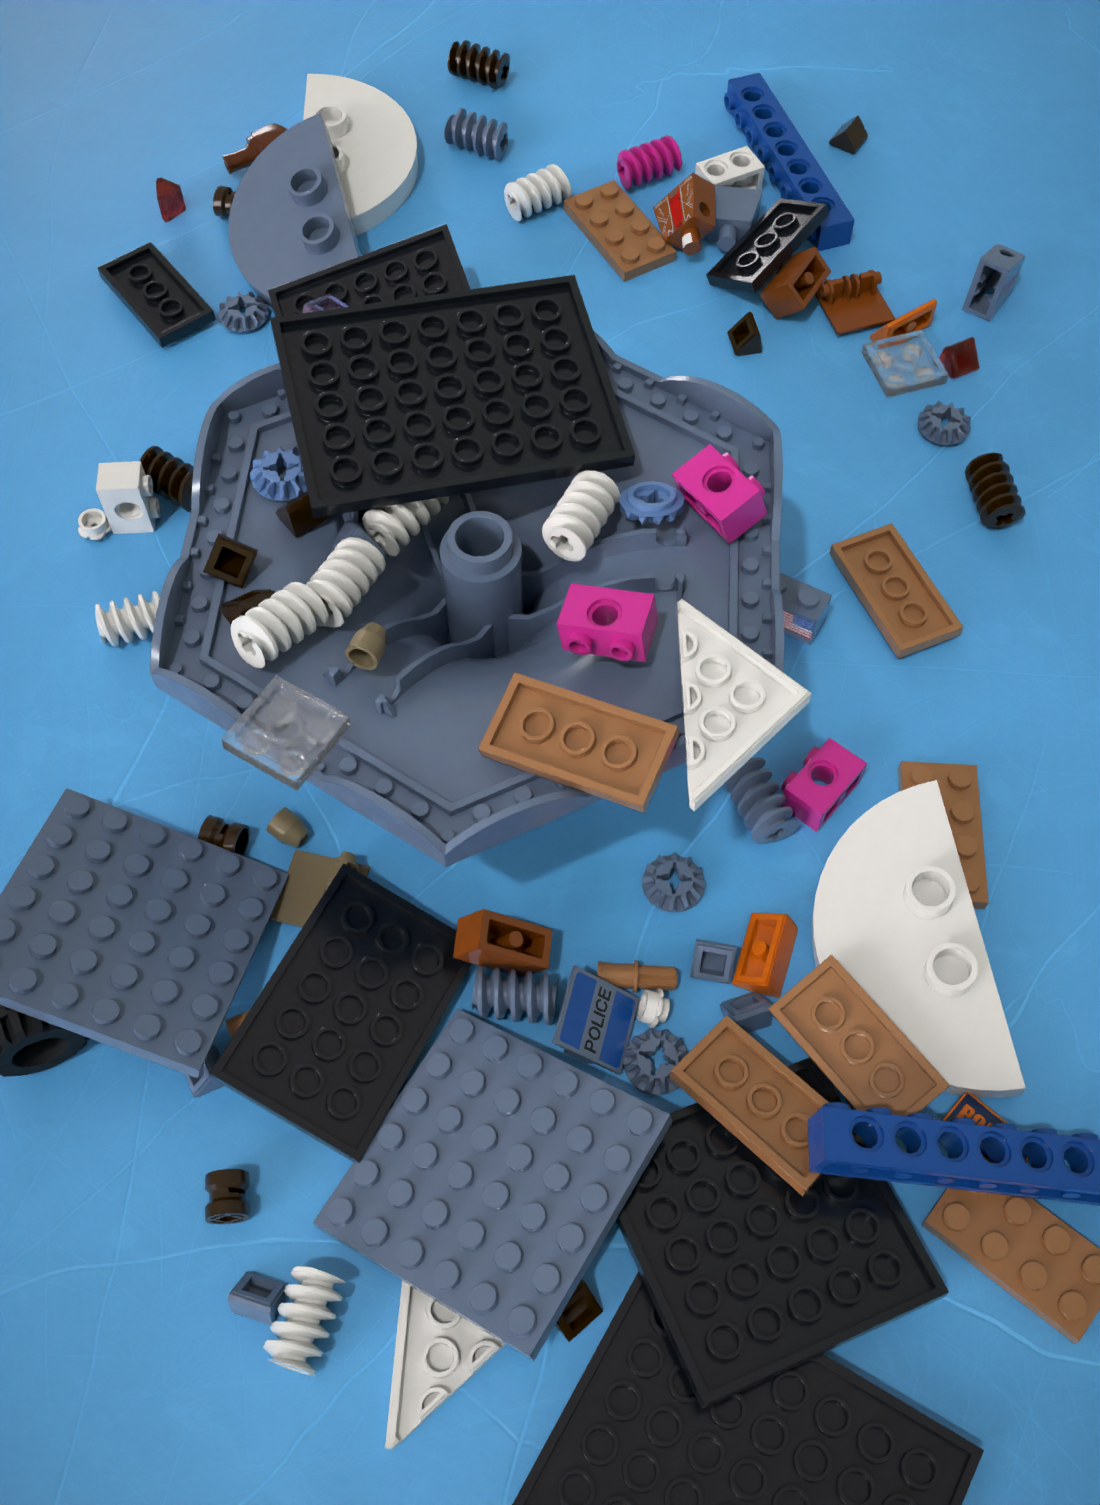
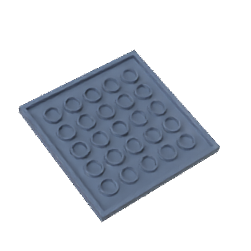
M66 788L0 894V1005L198 1079L289 874Z
M457 1009L385 1115L360 1161L353 1162L313 1224L319 1230L534 1361L673 1121L670 1114Z

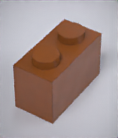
M814 246L791 255L782 264L781 268L777 270L760 293V296L776 319L802 311L831 273V270Z
M482 909L458 919L453 958L490 969L499 967L501 972L508 974L511 969H515L518 977H524L527 971H532V974L549 968L552 929Z

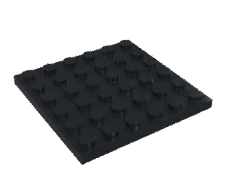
M810 1058L787 1066L829 1103H843L832 1083ZM698 1103L670 1113L673 1121L616 1219L701 1409L934 1303L949 1293L887 1181L822 1174L802 1196ZM857 1134L854 1138L855 1142L865 1148L863 1139Z

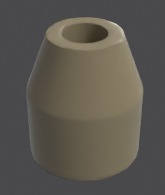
M370 622L358 630L345 651L347 659L358 668L364 670L375 669L386 650L387 632L385 628L378 623Z
M286 807L282 808L267 826V832L278 841L296 848L302 846L310 834L302 819Z

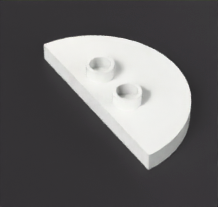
M307 74L303 120L319 113L323 117L329 130L355 233L358 236L388 219L402 206L410 195L417 179L419 167L414 126L404 109L395 100L373 86L336 75Z
M937 780L899 791L880 801L859 817L839 839L827 859L818 883L813 909L812 948L815 965L817 967L832 954L950 1085L943 1092L960 1096L965 1092H969L976 1098L1020 1096L1026 1089Z

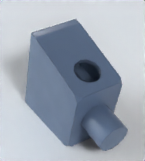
M714 185L716 225L705 236L706 240L717 243L718 248L722 251H729L757 222L762 190Z

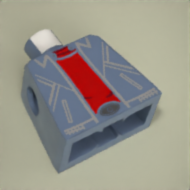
M1000 244L992 247L980 258L962 310L990 322L1011 294L1025 256ZM988 289L995 290L989 297L985 294V291Z

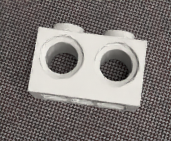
M744 146L696 163L695 174L714 185L762 190L765 166L748 146Z

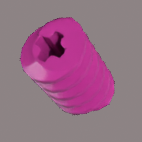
M668 135L661 137L660 140L654 139L650 143L645 142L639 147L634 146L629 150H622L617 157L618 176L623 188L626 190L631 189L632 182L635 186H640L642 178L648 183L652 181L653 176L656 179H660L663 172L668 176L672 174L673 167L677 171H680L682 167L679 146Z

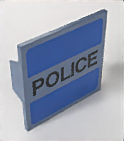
M574 965L552 1043L565 1049L563 1053L586 1064H596L617 1075H621L625 1049L629 1044L640 998Z

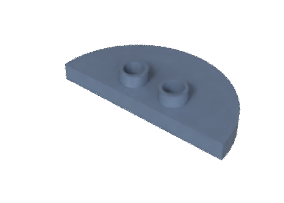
M321 113L292 126L272 141L256 157L241 179L231 204L228 235L234 260L255 294L261 296L265 304L272 309L268 290L361 256L329 130Z

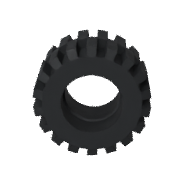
M0 1005V1075L2 1077L28 1075L54 1067L74 1056L90 1040V1038Z

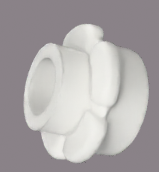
M87 509L78 518L80 526L78 532L83 538L89 537L91 540H99L111 531L106 514L100 509Z
M658 988L657 991L645 989L638 1005L637 1020L647 1023L652 1029L657 1026L658 1022L664 1023L669 1013L670 1000L663 998L664 992L661 988Z

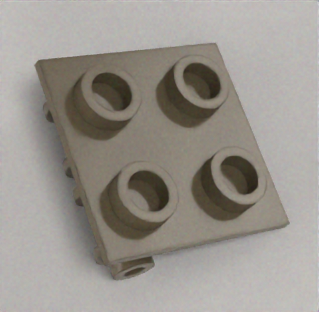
M295 850L287 871L289 876L270 920L303 927L343 863L366 877L370 866L357 864L355 862L356 855L350 852H342L341 856L331 858Z

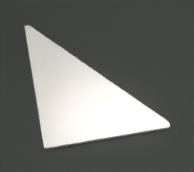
M680 599L677 602V621L689 808L696 811L810 702L811 692L689 603Z
M402 1281L385 1443V1448L389 1450H394L506 1345Z

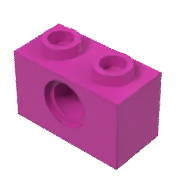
M710 444L672 473L677 489L684 495V501L729 544L768 514L763 500L766 493L760 482L752 475L746 478L740 472L737 462L730 454L725 452L721 455Z
M571 583L557 621L562 649L578 655L593 654L612 657L619 661L634 660L646 662L658 624L655 595Z
M831 738L821 748L813 747L804 759V767L799 773L791 772L781 786V790L786 797V801L781 807L790 806L793 810L792 815L815 832L821 829L861 782L867 765L865 761ZM814 780L823 781L827 785H818Z

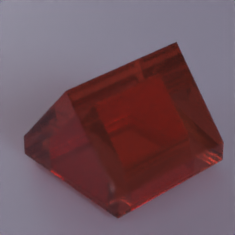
M157 178V201L162 219L165 222H169L186 210L181 187L164 178Z
M974 337L944 347L937 363L951 379L980 368Z

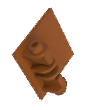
M872 269L868 270V272L860 273L859 277L857 274H851L850 278L843 276L839 279L825 280L824 284L815 293L837 335L890 323L895 320L893 313L877 288V285L882 282V276L879 271L875 272Z

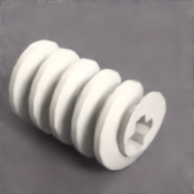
M550 164L545 169L541 168L536 173L528 174L525 178H518L516 182H509L504 189V198L508 212L513 219L519 222L522 220L521 213L524 217L528 218L532 215V210L535 213H540L542 206L549 209L552 206V202L560 204L562 197L563 199H568L572 196L569 180L563 170L556 164Z
M589 470L580 472L575 476L542 527L544 541L556 555L573 562L581 561L586 556L587 549L592 546L594 538L599 535L601 528L613 513L615 504L619 502L620 492L613 480L604 473Z
M449 496L370 509L363 516L364 528L367 534L386 554L392 557L397 556L400 552L399 545L407 546L410 542L409 534L412 536L417 535L421 530L419 524L427 525L431 520L430 514L437 515L441 510L440 503L447 504Z
M353 537L342 539L335 547V550L327 557V560L318 568V571L310 578V581L306 583L308 587L317 593L327 608L329 620L324 626L331 628L340 627L344 623L343 618H347L353 612V607L360 603L361 596H364L369 591L370 586L377 581L378 575L385 570L386 562L383 555L371 543Z
M291 582L283 590L274 593L271 598L259 603L258 607L251 608L245 615L233 620L230 628L231 637L239 655L248 664L255 668H263L265 666V659L269 661L276 659L279 651L286 652L291 648V643L297 644L302 641L304 634L310 635L316 631V626L322 627L328 623L329 615L325 604L314 590L303 583Z
M152 591V600L149 603L142 594H138L136 606H133L129 598L125 597L122 609H119L115 602L111 600L109 601V612H104L99 603L95 604L96 623L103 644L105 645L107 638L113 647L118 646L120 635L126 643H132L134 632H136L141 640H146L148 628L152 633L154 630L160 599L157 591Z
M297 1266L292 1269L291 1275L300 1284L287 1285L284 1290L285 1294L294 1303H281L277 1308L278 1312L287 1321H275L270 1327L271 1331L280 1340H267L264 1342L263 1347L273 1357V1359L267 1360L298 1373L315 1376L316 1370L306 1360L307 1357H322L323 1351L314 1345L313 1341L316 1338H329L330 1333L320 1325L321 1320L336 1319L337 1315L326 1305L328 1302H342L343 1296L334 1290L333 1286L334 1284H345L346 1282L334 1275L312 1267Z

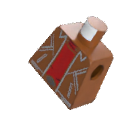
M691 173L653 207L664 240L683 250L685 254L694 255L701 250L700 240L711 232L716 225L714 184L695 173Z

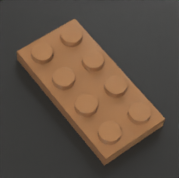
M615 180L563 200V210L624 282L676 261L677 251L670 243L664 240L658 229Z
M892 523L831 545L829 554L898 659L961 635L963 630L962 624Z
M514 672L478 750L483 757L645 813L680 732L676 725Z
M901 761L898 767L899 791L937 780L974 909H985L989 900L977 765Z
M832 954L768 1008L774 1018L854 1110L865 1111L870 1108H887L892 1111V1115L908 1116L909 1114L922 1111L950 1086Z
M726 1015L671 1070L669 1078L803 1196L822 1175L809 1172L808 1119L824 1104L829 1102ZM852 1132L853 1138H855L857 1134Z
M946 1188L921 1224V1226L1074 1344L1081 1340L1100 1310V1249L1032 1198Z

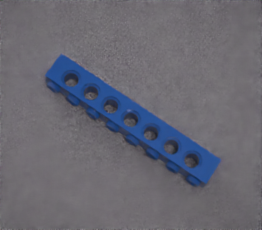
M755 73L729 79L727 93L724 94L725 108L731 112L736 126L741 128L747 144L752 146L757 154V158L765 166L769 179L772 183H775L781 198L827 204L829 216L812 232L807 240L818 251L850 244L855 219L762 75Z
M839 1102L824 1104L808 1119L809 1172L1100 1206V1140H1098L1096 1134L1080 1133L1064 1136L1058 1135L1057 1130L1051 1128L1023 1131L1017 1130L1016 1125L1010 1123L982 1126L975 1125V1121L969 1118L941 1121L934 1120V1116L928 1113H913L908 1116L892 1115V1111L887 1108H870L865 1111L851 1110L848 1104ZM852 1132L858 1134L863 1139L865 1148L855 1142ZM895 1137L905 1144L907 1153L898 1147ZM938 1143L945 1147L948 1157L940 1151ZM980 1148L987 1153L990 1162L983 1157ZM1022 1154L1028 1158L1031 1166L1025 1162ZM1064 1160L1068 1162V1164L1071 1167V1170L1066 1166Z

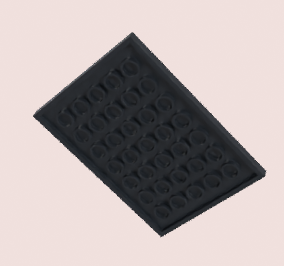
M575 275L270 318L313 518L574 476L585 470L598 472L634 466L635 453Z
M638 1271L512 1505H962L984 1450L824 1354L701 1409Z

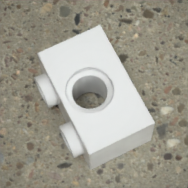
M141 461L99 463L96 492L113 534L154 532L155 519L161 516V506L159 498L153 497L152 478L150 475L145 474Z

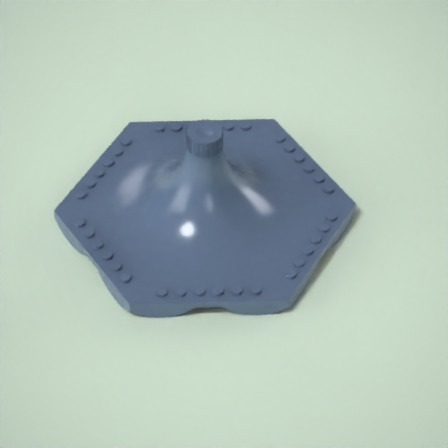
M594 331L635 453L634 466L598 472L604 473L611 478L617 485L620 494L630 486L647 481L662 482L677 488L672 473L710 444L721 455L725 452L730 454L737 462L740 472L746 478L752 475L760 482L766 493L763 497L768 513L766 516L729 544L685 501L682 514L675 516L674 521L663 520L659 525L654 522H647L642 525L640 520H627L626 514L620 512L618 502L615 504L613 513L608 517V521L601 528V532L594 538V543L587 549L586 556L581 561L573 562L559 557L548 547L542 535V527L576 475L449 496L447 504L440 503L441 510L437 515L430 514L431 520L427 525L419 524L421 530L417 535L412 536L409 534L410 542L407 546L399 545L400 552L397 556L392 557L385 553V570L378 575L377 581L370 586L369 591L364 596H361V601L356 607H353V612L347 618H343L344 623L340 627L316 626L315 632L310 635L304 634V639L297 644L291 643V648L286 652L279 651L278 657L273 661L265 659V666L263 668H255L248 664L236 650L231 637V624L221 613L219 607L222 606L221 604L252 590L271 589L276 593L279 590H283L291 582H300L306 585L322 563L327 560L330 553L335 550L332 544L345 523L342 514L330 515L326 521L295 537L275 513L278 508L292 500H271L263 497L254 489L250 477L254 459H261L264 450L271 453L277 452L279 445L285 451H290L294 447L298 449L280 365L277 363L260 369L241 379L223 392L210 405L204 417L194 460L191 514L180 558L173 564L166 577L156 612L151 646V677L155 686L440 864L448 867L603 799L483 757L480 754L478 748L514 672L678 726L680 734L663 772L686 763L677 602L680 599L689 603L784 673V612L780 592L779 549L783 480L780 429L763 411L736 392L698 377L677 375L663 378L616 355L610 346ZM284 466L278 468V476H280L281 481H284V475H286L287 471ZM218 534L258 550L243 588L203 572ZM571 583L655 595L658 624L646 662L634 660L619 661L612 657L593 654L578 655L562 649L557 621ZM370 622H375L383 626L387 632L386 650L375 669L364 670L353 665L347 659L345 651L358 630Z

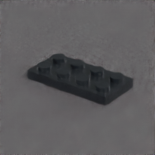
M779 198L706 274L709 284L756 293L829 216L827 204Z
M151 242L97 268L101 279L162 348L216 320L212 308Z

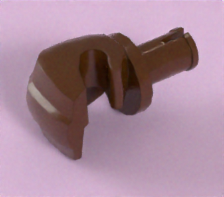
M272 123L252 132L251 136L246 138V148L222 155L228 173L232 174L235 171L249 167L272 141L288 129Z

